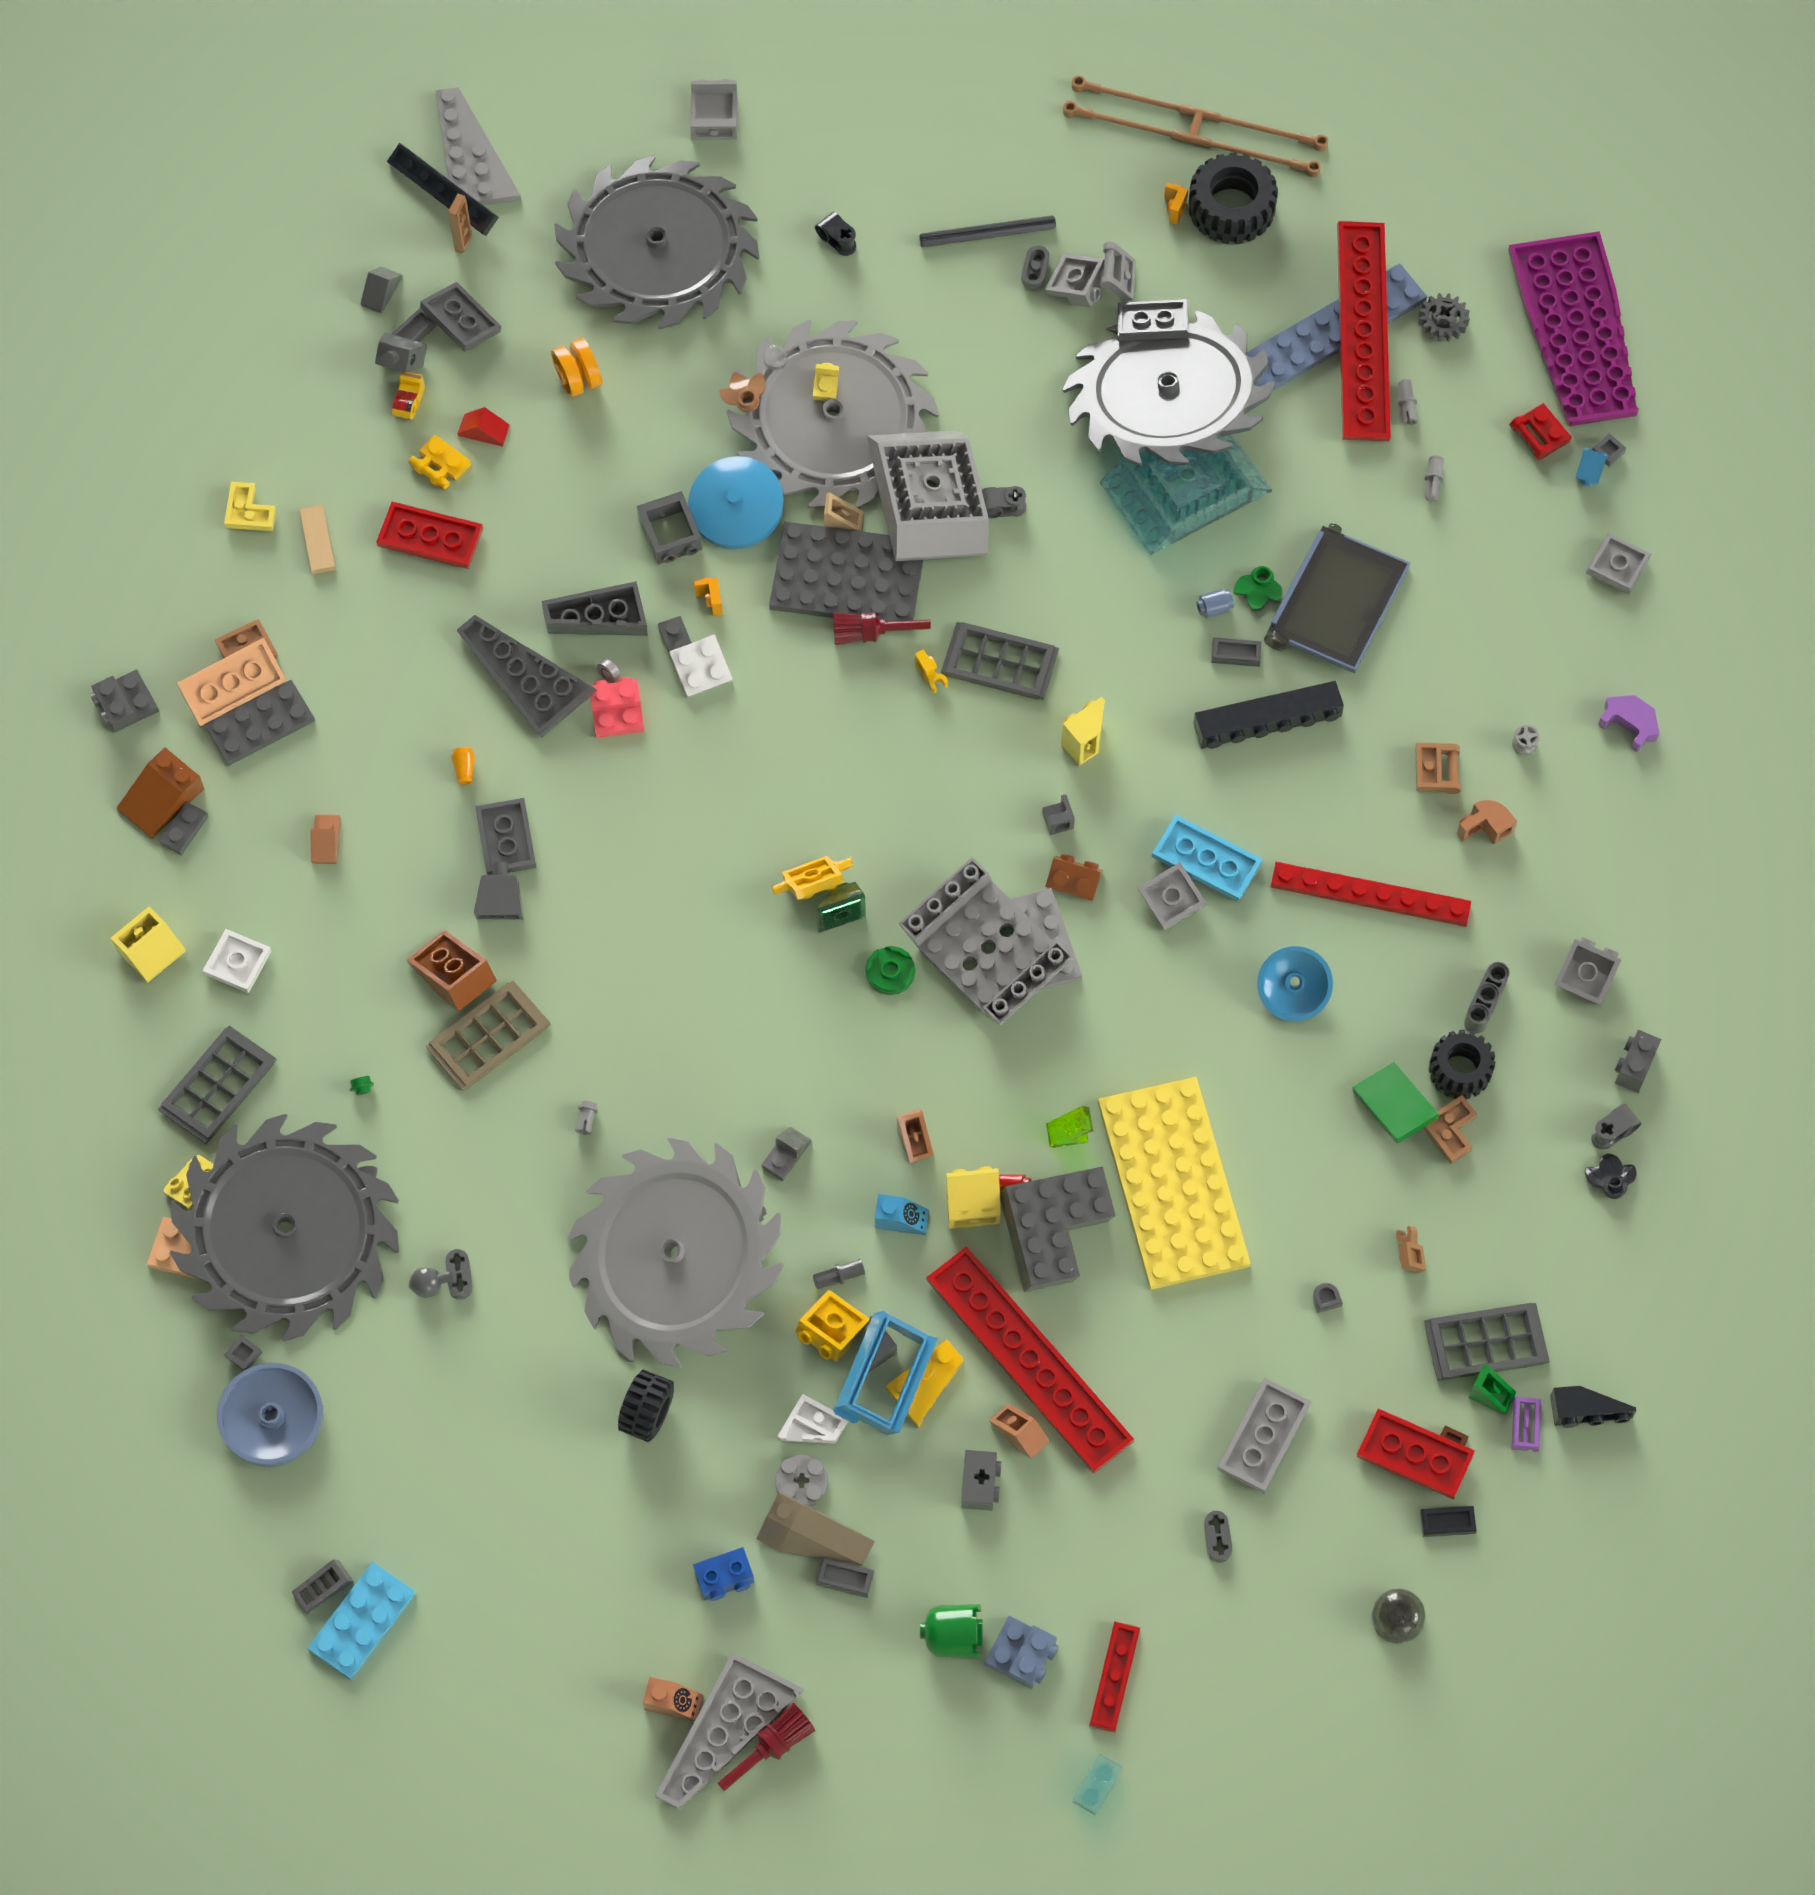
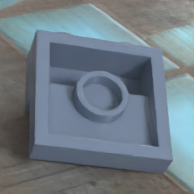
M1008 1616L984 1665L1032 1689L1035 1682L1039 1684L1042 1682L1047 1669L1043 1668L1047 1659L1053 1660L1059 1646L1056 1645L1057 1637L1034 1625L1031 1627Z

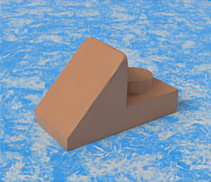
M315 814L314 828L310 830L312 863L337 864L341 824L340 815Z

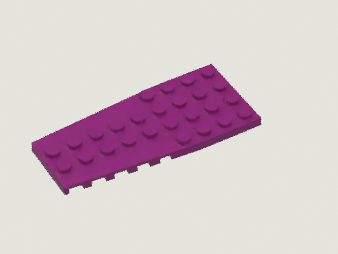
M1600 231L1509 245L1508 251L1523 306L1568 426L1637 416L1639 408L1636 406V392L1631 379L1632 370L1629 367L1628 349L1624 342L1625 333L1620 320L1621 312L1617 290Z

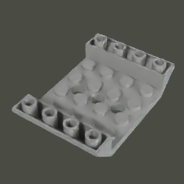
M973 857L899 923L916 947L987 1018L1000 1026L1074 959V956L1057 940L1053 942L991 881L989 873ZM1005 927H1011L1014 929V933L1010 937H1003L1000 935L1001 930ZM991 943L996 946L994 952L990 954L982 952V948L986 944ZM968 960H974L977 962V967L974 970L968 971L964 969V964Z

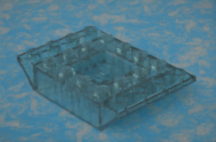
M1233 434L1219 438L1222 441L1231 443L1232 449L1216 454L1192 451L1181 452L1189 460V465H1169L1148 452L1140 453L1142 466L1122 458L1100 481L1104 490L1150 555L1272 492L1269 484ZM1183 472H1190L1194 477L1192 479H1184L1181 474Z

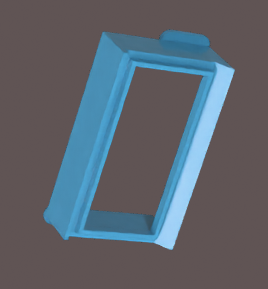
M886 1311L874 1313L838 1401L833 1408L834 1413L851 1423H857L860 1420L887 1435L899 1433L938 1338L923 1333L889 1315ZM887 1326L920 1344L890 1420L855 1403Z

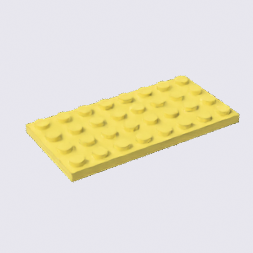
M1197 1077L1098 1099V1105L1150 1290L1250 1267L1251 1263Z

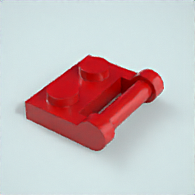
M1544 403L1521 417H1515L1509 424L1513 431H1517L1534 451L1533 455L1537 460L1545 458L1571 442L1572 436ZM1528 424L1545 445L1541 446L1525 425Z

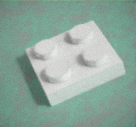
M715 634L669 652L687 698L733 680Z
M225 929L205 965L203 973L210 978L249 993L271 953V948Z

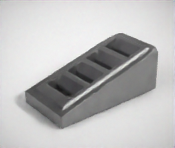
M333 1559L295 1588L292 1594L305 1613L308 1614L353 1582V1579L339 1560ZM333 1571L336 1572V1574H337L338 1577L340 1578V1580H339L338 1582L336 1581V1579L334 1578V1576L331 1574V1572H333ZM324 1577H326L331 1585L329 1589L322 1580ZM315 1583L322 1591L320 1596L312 1586ZM306 1589L314 1599L311 1603L303 1593Z

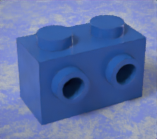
M744 1547L693 1564L694 1573L704 1601L710 1599V1601L719 1600L726 1596L725 1593L733 1590L736 1592L745 1591L751 1587L750 1584L755 1583Z

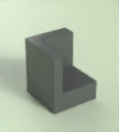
M1066 794L1061 795L1060 803L1042 808L1050 835L1074 829L1075 817Z

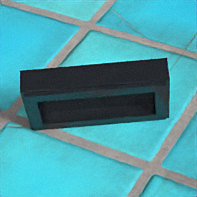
M1474 1506L1420 1510L1423 1537L1476 1534L1477 1532Z

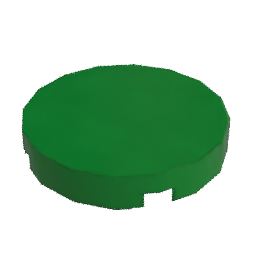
M886 946L883 949L874 951L868 958L865 968L867 981L871 987L879 993L886 995L900 994L907 990L913 983L916 973L915 964L910 954L902 948L895 946Z

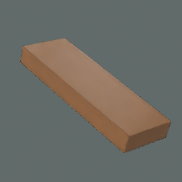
M457 194L448 211L455 251L463 253L472 238V230L466 197Z

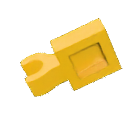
M924 649L915 653V666L925 682L929 684L930 691L934 694L937 693L935 685L937 682L942 683L947 688V678L935 672L937 666L933 657H928Z

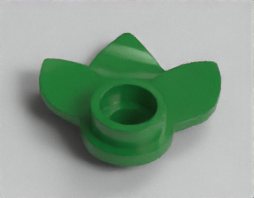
M1259 566L1250 575L1241 576L1234 586V594L1247 595L1249 607L1256 611L1263 608L1267 604L1268 599L1279 602L1282 597V587L1274 580V574L1270 568ZM1259 577H1264L1266 580H1265V581H1261V580H1259L1258 578H1259Z

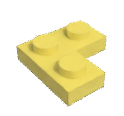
M231 482L224 521L225 528L273 531L276 508L270 505L254 504L255 483Z

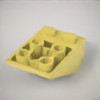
M984 1166L975 1171L956 1169L951 1171V1173H946V1207L949 1229L1000 1224L998 1168L992 1169V1167Z

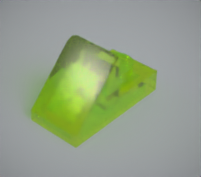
M1080 1106L1046 1123L1050 1147L1055 1148L1087 1143V1134L1093 1131L1090 1108Z

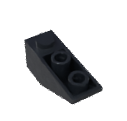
M1582 1386L1553 1388L1550 1394L1554 1425H1562L1563 1428H1573L1578 1426L1579 1423L1597 1426L1603 1424L1604 1421L1613 1420L1615 1423H1626L1634 1417L1637 1411L1634 1406Z

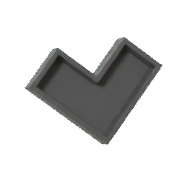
M1103 1166L1010 1185L1000 1191V1201L1023 1291L1028 1292L1070 1283L1080 1277L1069 1230L1106 1223L1116 1216Z

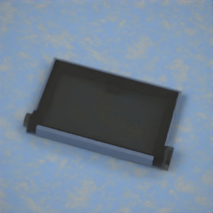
M1330 523L1328 527L1322 526L1271 622L1264 637V642L1270 648L1277 651H1284L1290 645L1352 673H1356L1411 563L1341 533L1342 528L1339 525Z

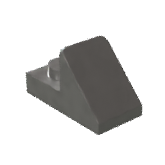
M789 1127L775 1138V1147L762 1163V1169L784 1181L812 1142L810 1138L792 1127Z

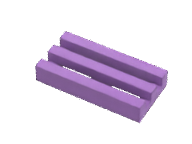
M1514 1397L1513 1450L1518 1448L1523 1451L1529 1449L1533 1450V1452H1538L1541 1399ZM1520 1403L1524 1404L1522 1442H1518ZM1530 1404H1534L1533 1443H1528Z

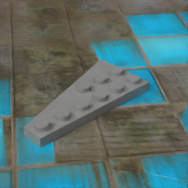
M459 87L436 90L448 179L482 205L521 201L520 193Z
M732 1652L655 1794V1798L680 1810L757 1736V1733L762 1732L768 1724L784 1711L804 1689Z

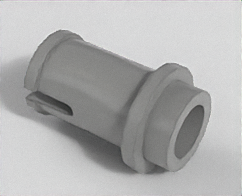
M582 1101V1104L578 1106L580 1113L575 1128L576 1132L581 1134L585 1124L583 1134H591L594 1115L598 1113L596 1103Z

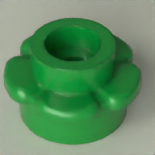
M370 1076L355 1078L350 1081L352 1088L349 1090L351 1092L355 1091L356 1095H363L371 1092L370 1087L374 1086V1082H371Z

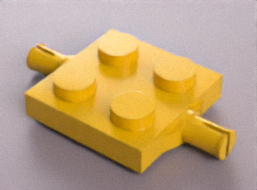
M825 856L782 872L784 882L771 886L775 896L789 891L798 900L808 899L815 893L835 889L837 885L844 883L841 871L853 868L854 865L850 857L836 862Z

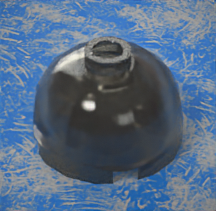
M1402 1588L1391 1589L1383 1593L1374 1603L1371 1614L1377 1634L1384 1640L1395 1644L1415 1639L1422 1631L1426 1618L1424 1605L1420 1598L1413 1592Z

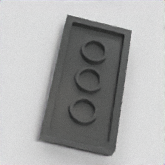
M289 680L206 723L205 727L227 765L230 766L311 724L315 719L293 681Z

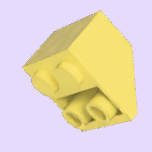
M1102 697L1097 701L1092 700L1088 702L1082 711L1076 715L1074 713L1069 715L1063 722L1061 745L1078 766L1099 752L1105 700Z
M150 906L111 937L116 951L147 983L186 952V949L168 925Z

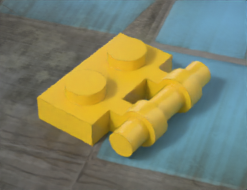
M436 435L419 450L423 459L419 460L417 457L412 456L408 461L414 467V471L420 475L424 474L433 485L440 486L444 490L450 485V482L446 480L448 476L456 481L471 466V461ZM433 464L440 470L434 471L430 466Z

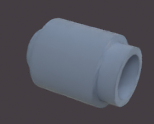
M1220 589L1200 595L1196 605L1200 615L1210 618L1229 612V609L1234 608V601L1229 590L1224 591Z

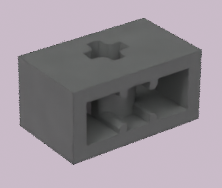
M965 1450L961 1508L992 1511L993 1502L998 1503L1000 1487L994 1485L995 1477H1000L1002 1461H996L997 1452ZM979 1476L984 1477V1485L979 1484Z

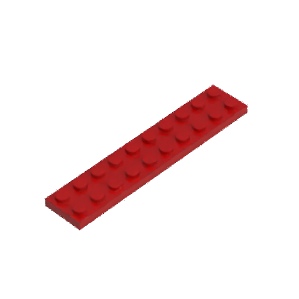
M1338 221L1337 252L1342 440L1390 441L1385 223Z
M967 1246L927 1276V1282L1093 1474L1134 1442L1131 1434Z

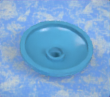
M1288 946L1275 951L1264 961L1259 970L1257 988L1262 1003L1273 1015L1287 1021H1303L1314 1017L1325 1008L1332 995L1333 977L1327 962L1317 952L1302 946ZM1293 977L1299 979V984L1296 986L1290 984V979Z

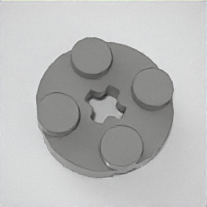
M796 1455L787 1458L777 1470L775 1477L777 1493L783 1492L812 1507L827 1492V1472L822 1462L811 1456ZM799 1476H805V1479L809 1480V1483L804 1484V1488H799L798 1483H794L795 1479H799Z

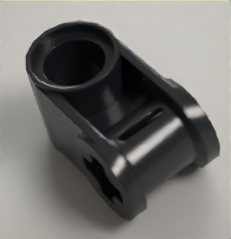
M831 212L815 225V231L818 236L832 246L839 254L849 256L856 251L855 229L846 223L836 212Z

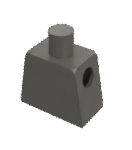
M384 333L378 343L375 364L401 372L422 368L427 344Z
M493 862V875L481 876L474 908L476 919H524L519 881L517 876L508 875L507 862Z

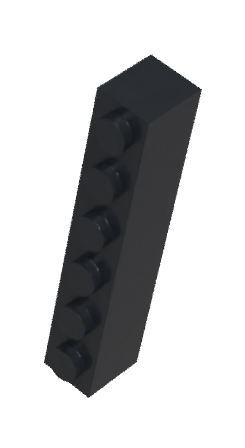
M1335 680L1195 712L1193 725L1201 749L1207 747L1214 749L1229 742L1240 743L1247 738H1262L1269 733L1277 731L1283 733L1294 727H1309L1316 722L1325 720L1327 722L1335 721L1342 717L1344 704Z

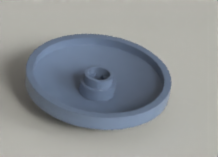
M282 1363L259 1364L238 1374L225 1388L217 1409L218 1429L228 1449L244 1462L261 1467L285 1465L305 1454L317 1440L324 1418L322 1399L313 1381L299 1369Z

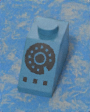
M878 1194L875 1212L876 1229L926 1235L929 1209L904 1197Z

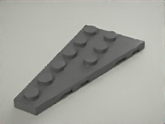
M476 615L472 616L457 629L460 636L541 738L598 691Z

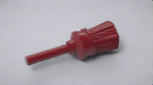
M864 612L861 615L833 613L834 644L838 645L863 640V643L867 641L877 642L880 634H885V631L931 629V621L929 619L885 622L884 619H879L875 612L868 614Z
M792 1703L772 1726L768 1724L762 1732L757 1733L759 1744L755 1746L756 1750L717 1784L725 1791L763 1758L766 1760L772 1757L780 1760L784 1753L790 1751V1747L815 1732L814 1726L795 1703Z

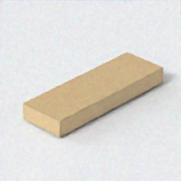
M317 505L299 509L312 575L336 570L324 506Z

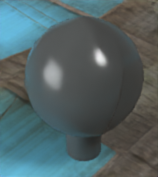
M418 1268L410 1278L409 1288L419 1297H432L439 1292L441 1284L452 1282L453 1276L451 1272L439 1274L433 1268Z

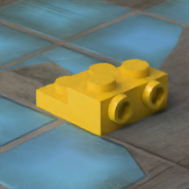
M828 1290L799 1320L795 1333L798 1334V1338L803 1344L808 1345L811 1343L815 1346L824 1359H833L837 1362L852 1346L854 1339L868 1326L869 1318Z

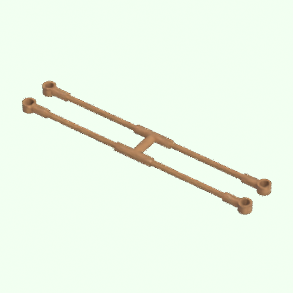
M1079 75L1072 79V89L1076 92L1083 90L1095 93L1102 92L1193 116L1189 133L1176 130L1168 131L1095 113L1093 110L1078 107L1073 101H1067L1063 106V114L1068 118L1075 115L1089 119L1095 118L1169 136L1171 139L1202 147H1214L1242 155L1246 154L1250 157L1287 165L1290 168L1304 171L1310 177H1317L1320 174L1321 165L1319 162L1310 161L1306 163L1294 159L1291 161L1213 142L1212 139L1197 136L1202 119L1214 122L1221 121L1295 139L1300 143L1314 146L1317 151H1325L1328 147V138L1325 135H1318L1317 137L1301 133L1298 135L1221 116L1220 113L1182 104H1171L1102 87L1101 84L1085 81V78Z

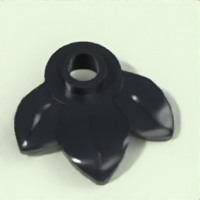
M1610 1153L1602 1156L1599 1167L1585 1168V1176L1588 1182L1594 1187L1602 1188L1605 1195L1611 1199L1621 1198L1626 1193L1628 1185L1634 1182L1637 1176L1634 1165L1628 1164L1623 1166L1621 1160L1616 1155Z

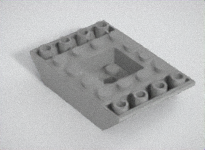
M960 431L867 436L895 561L985 556L988 554L989 518L970 441L967 436ZM932 480L937 483L938 487H930L926 481Z

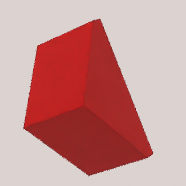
M486 407L464 414L457 435L503 447L510 424Z

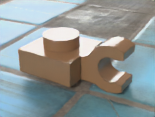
M1407 1226V1236L1405 1231L1397 1230L1396 1238L1401 1243L1398 1245L1402 1269L1416 1273L1426 1271L1423 1246L1418 1245V1231L1416 1227Z

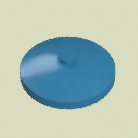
M729 457L712 463L698 475L690 490L688 507L703 538L722 548L743 549L760 543L776 529L783 515L784 495L778 478L765 464L748 457Z

